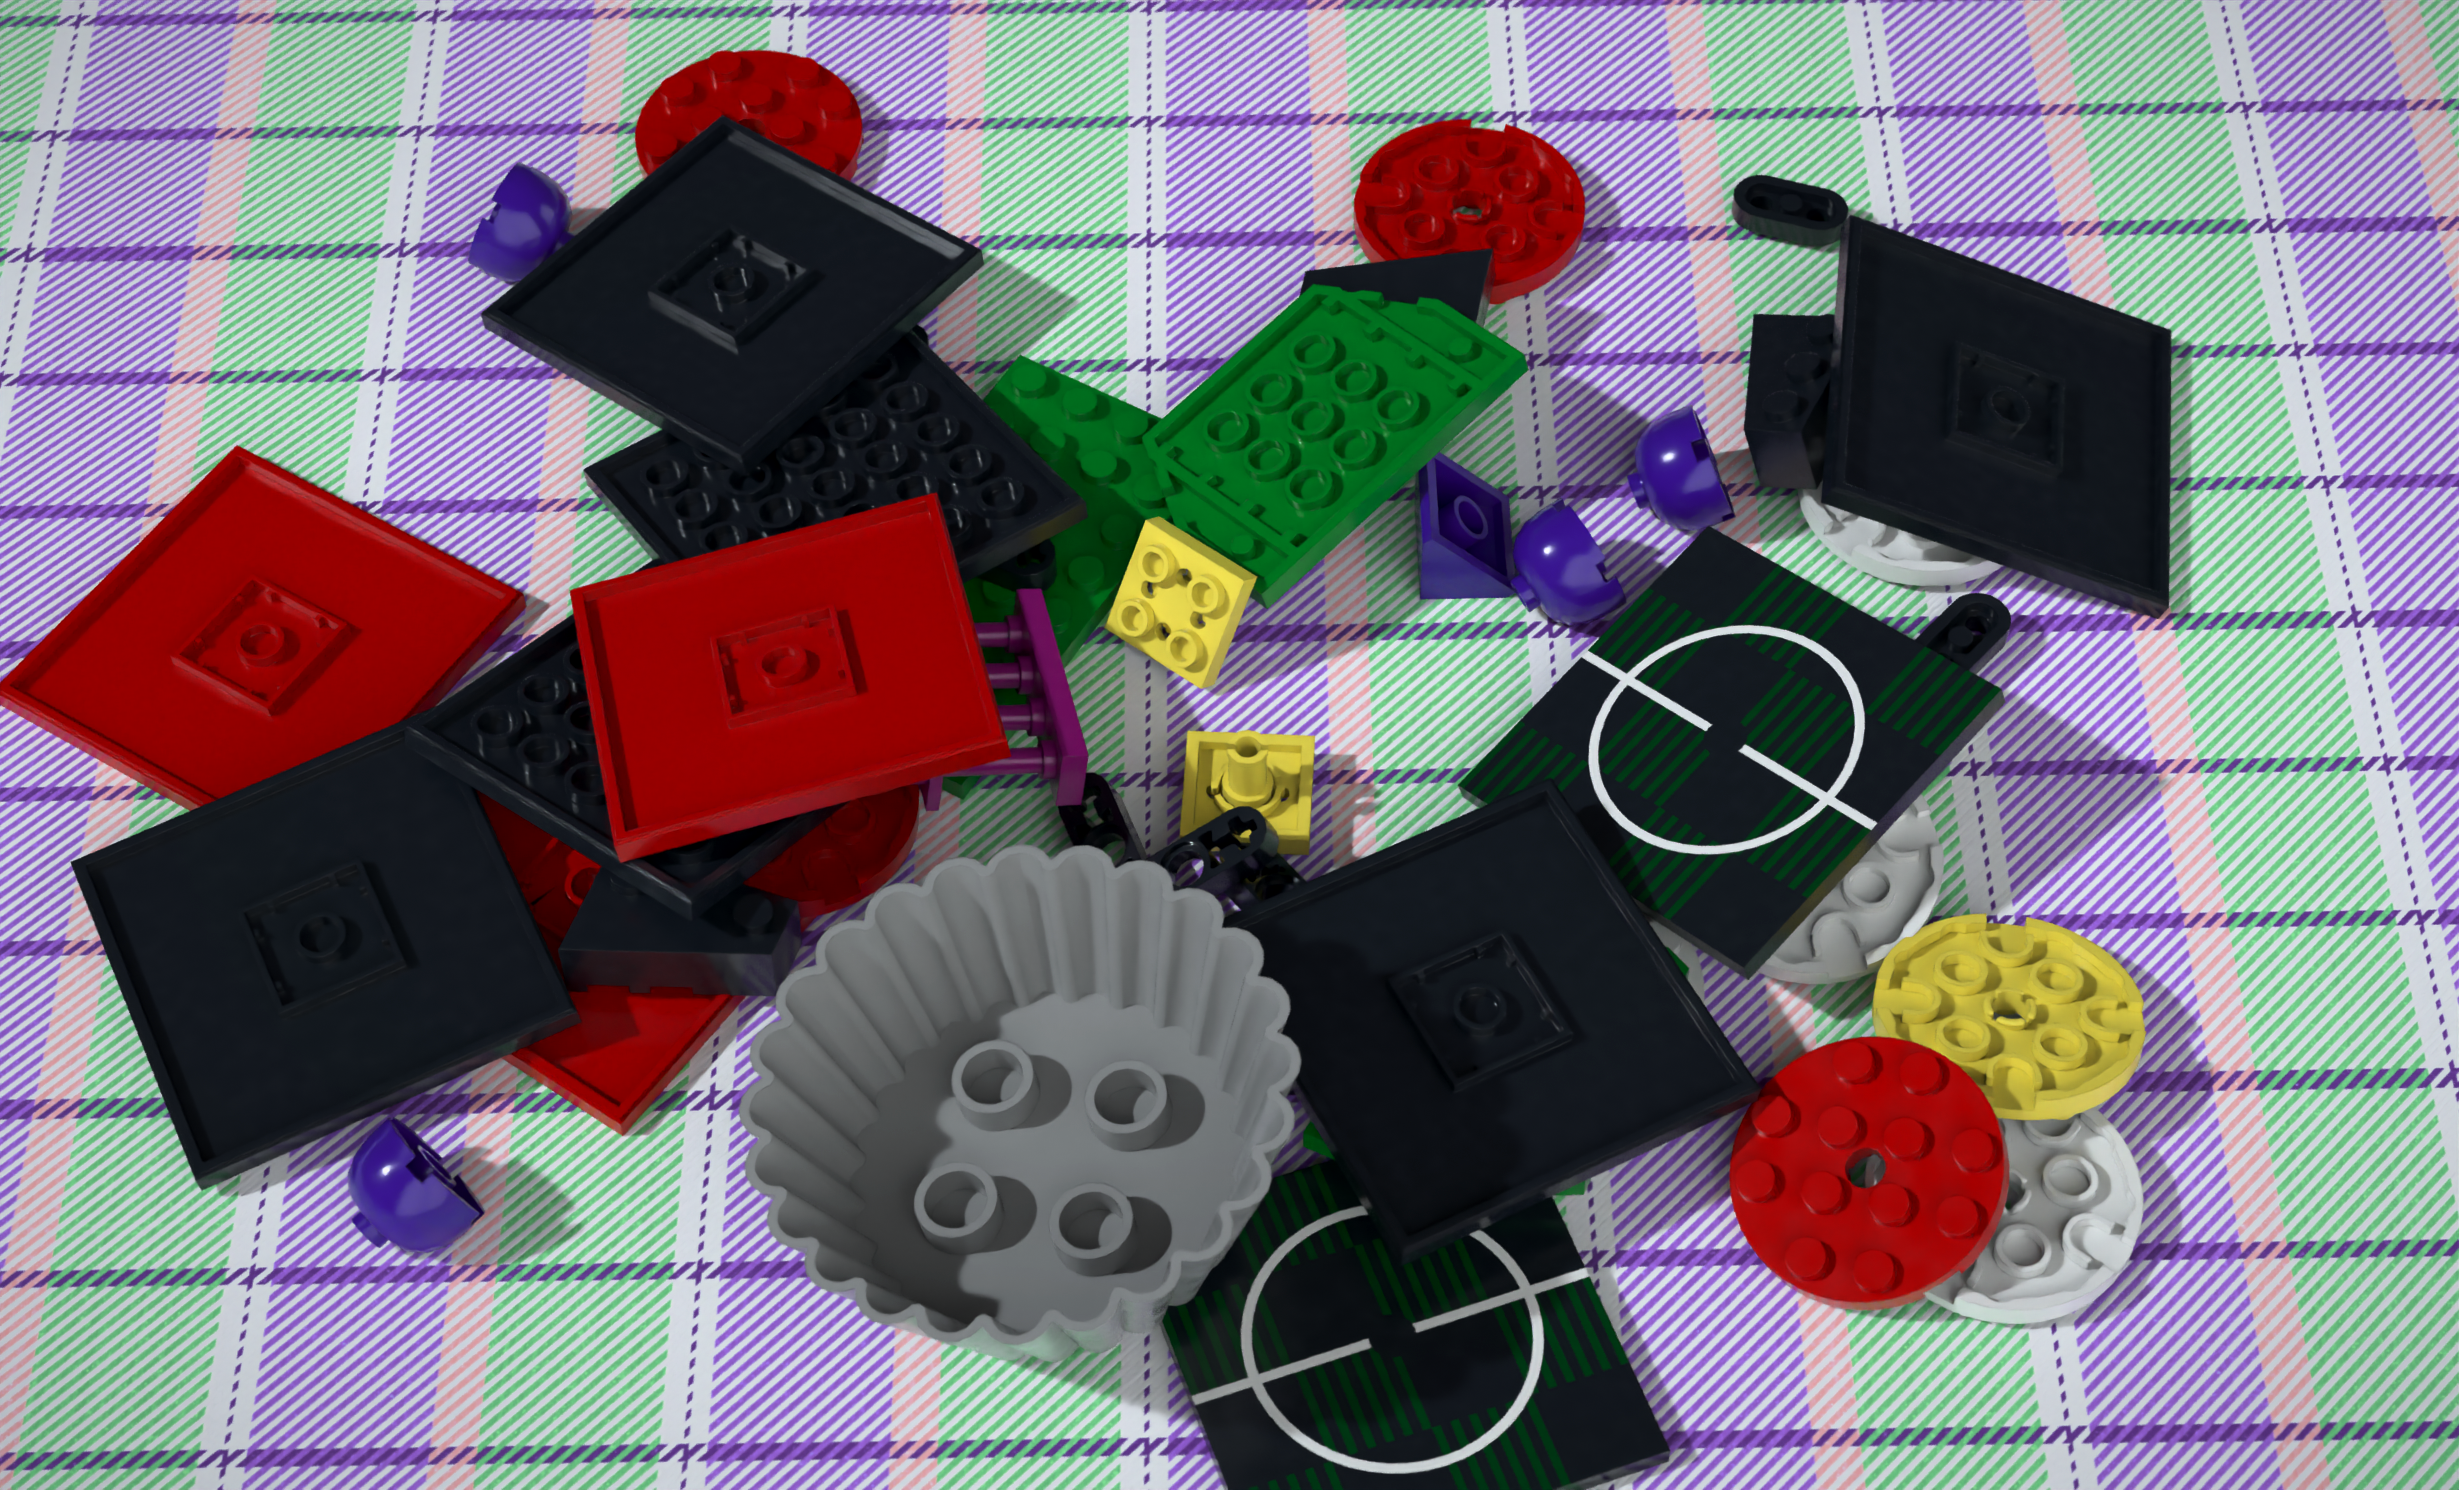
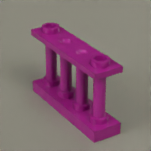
M1016 589L1013 615H1005L1003 622H977L974 625L981 648L1004 647L1006 653H1014V663H986L993 689L1015 688L1018 695L1025 694L1026 696L1025 704L997 705L1004 730H1026L1029 737L1037 736V747L1009 748L1012 757L911 784L920 785L926 811H939L943 777L1038 773L1040 780H1049L1055 806L1081 805L1089 755L1042 589Z

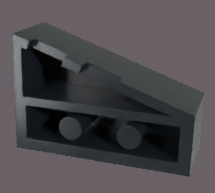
M1493 248L1308 270L1305 271L1299 296L1313 284L1340 287L1347 292H1357L1360 290L1382 292L1383 298L1386 301L1417 304L1419 297L1439 299L1484 328L1496 276Z
M1834 314L1820 316L1753 315L1744 433L1761 487L1817 490L1823 480Z
M601 866L558 949L565 986L570 992H588V985L629 986L630 993H651V987L692 988L693 994L776 996L780 984L786 979L802 945L798 901L741 884L691 922Z

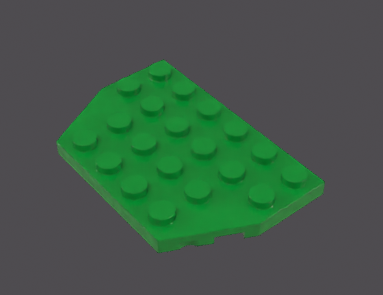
M1313 284L1141 438L1174 525L1257 576L1250 597L1268 609L1529 369L1524 353L1439 299L1419 297L1417 304L1386 301L1383 298L1382 292L1366 290L1347 292L1340 287Z

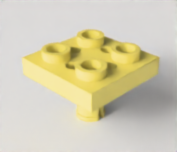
M1158 516L1145 520L1104 628L1200 689L1212 686L1216 682L1257 576ZM1149 582H1150V583H1153V584H1152V590H1153L1152 594H1150V592H1149V590H1148V583H1149ZM1162 626L1165 628L1166 632L1170 634L1167 638L1164 636L1162 632Z
M1244 730L1237 733L1187 731L1180 839L1228 810L1239 806H1250L1258 810L1277 831L1279 838L1277 852L1279 854L1309 855L1315 736L1260 734L1252 730ZM1208 794L1215 795L1214 799L1210 798ZM1250 829L1240 835L1243 843H1251L1249 840V835L1252 833ZM1215 847L1211 851H1220V849Z

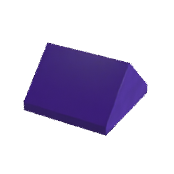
M1437 453L1416 473L1414 506L1420 600L1508 598L1515 593L1510 584V580L1515 578L1509 497L1444 454Z

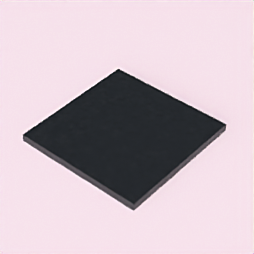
M722 115L481 313L485 329L732 470L746 476L984 265L981 249Z
M1850 214L1841 227L1821 503L2159 619L2169 608L2172 330Z
M433 708L70 862L195 1181L202 1191L581 1023L576 1007L475 788L405 745L404 728Z
M1551 777L1224 917L1222 928L1236 927L1249 931L1260 941L1264 950V962L1260 976L1271 978L1278 982L1289 995L1291 1009L1281 1034L1289 1037L1296 1044L1301 1056L1300 1071L1291 1088L1400 1267L1757 1101L1761 1091L1758 1083Z

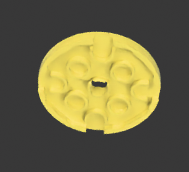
M1986 913L1955 916L1922 927L1913 937L1903 938L1885 957L1877 975L1873 995L1872 1020L1876 1036L1915 1042L1946 1056L1974 1080L1984 1093L1997 1118L2011 1120H2065L2107 1101L2128 1083L2136 1071L2146 1035L2142 1014L2143 998L2134 980L2117 960L2095 943L2073 931L2026 917L2025 926L1987 923ZM1994 1012L2001 1015H2012L2017 1013L2021 1015L2023 1019H2010L2005 1018L2003 1016H1999L1995 1021L1993 1017Z

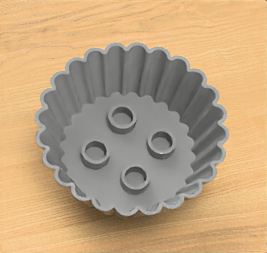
M1017 844L1002 849L993 855L986 866L972 858H949L935 865L926 875L922 886L913 883H895L882 888L868 903L865 910V920L850 919L839 922L824 932L817 942L814 953L817 966L801 968L791 973L780 984L776 994V1010L781 1020L768 1024L757 1033L750 1047L749 1059L753 1070L762 1078L748 1088L742 1096L739 1106V1116L742 1125L748 1133L759 1139L750 1148L746 1157L745 1175L752 1187L773 1199L767 1214V1224L770 1233L779 1243L806 1254L804 1259L805 1269L811 1281L828 1292L856 1301L861 1313L873 1322L1002 1360H1016L1029 1354L1044 1361L1058 1362L1071 1356L1078 1346L1093 1353L1107 1352L1121 1341L1124 1331L1133 1334L1149 1332L1161 1323L1169 1305L1177 1306L1191 1300L1211 1269L1217 1266L1224 1258L1268 1192L1272 1180L1271 1166L1287 1142L1295 1123V1112L1286 1097L1299 1074L1301 1056L1296 1044L1289 1037L1281 1034L1291 1009L1289 995L1278 982L1271 978L1260 976L1264 962V950L1260 941L1249 931L1236 927L1222 928L1224 912L1221 903L1213 894L1195 888L1173 891L1172 878L1165 868L1155 862L1137 860L1127 862L1115 868L1109 855L1102 849L1089 845L1073 846L1065 849L1052 860L1044 850L1025 844Z

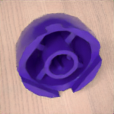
M520 162L516 163L491 199L497 204L489 219L487 220L483 217L470 247L468 262L478 267L481 272L506 282H519L575 236V234L569 232L572 210L568 196L558 182L534 167H528Z
M1688 405L1668 413L1651 423L1640 435L1634 450L1637 472L1627 475L1631 491L1639 509L1651 505L1661 522L1675 529L1699 530L1735 518L1725 483H1722L1714 453L1696 411L1693 410V406Z
M1562 498L1544 507L1524 523L1515 538L1513 560L1519 575L1510 580V584L1528 612L1540 607L1553 621L1572 626L1589 624L1626 604V596L1617 577L1615 576L1608 581L1603 575L1607 571L1603 563L1606 558L1574 510L1569 505L1565 507Z
M389 1117L369 1135L354 1155L348 1172V1191L360 1210L351 1220L357 1229L378 1248H381L388 1240L408 1252L429 1253L445 1248L463 1236L485 1214V1210L461 1177L457 1174L453 1178L439 1163L442 1157L418 1134L396 1118L391 1120Z

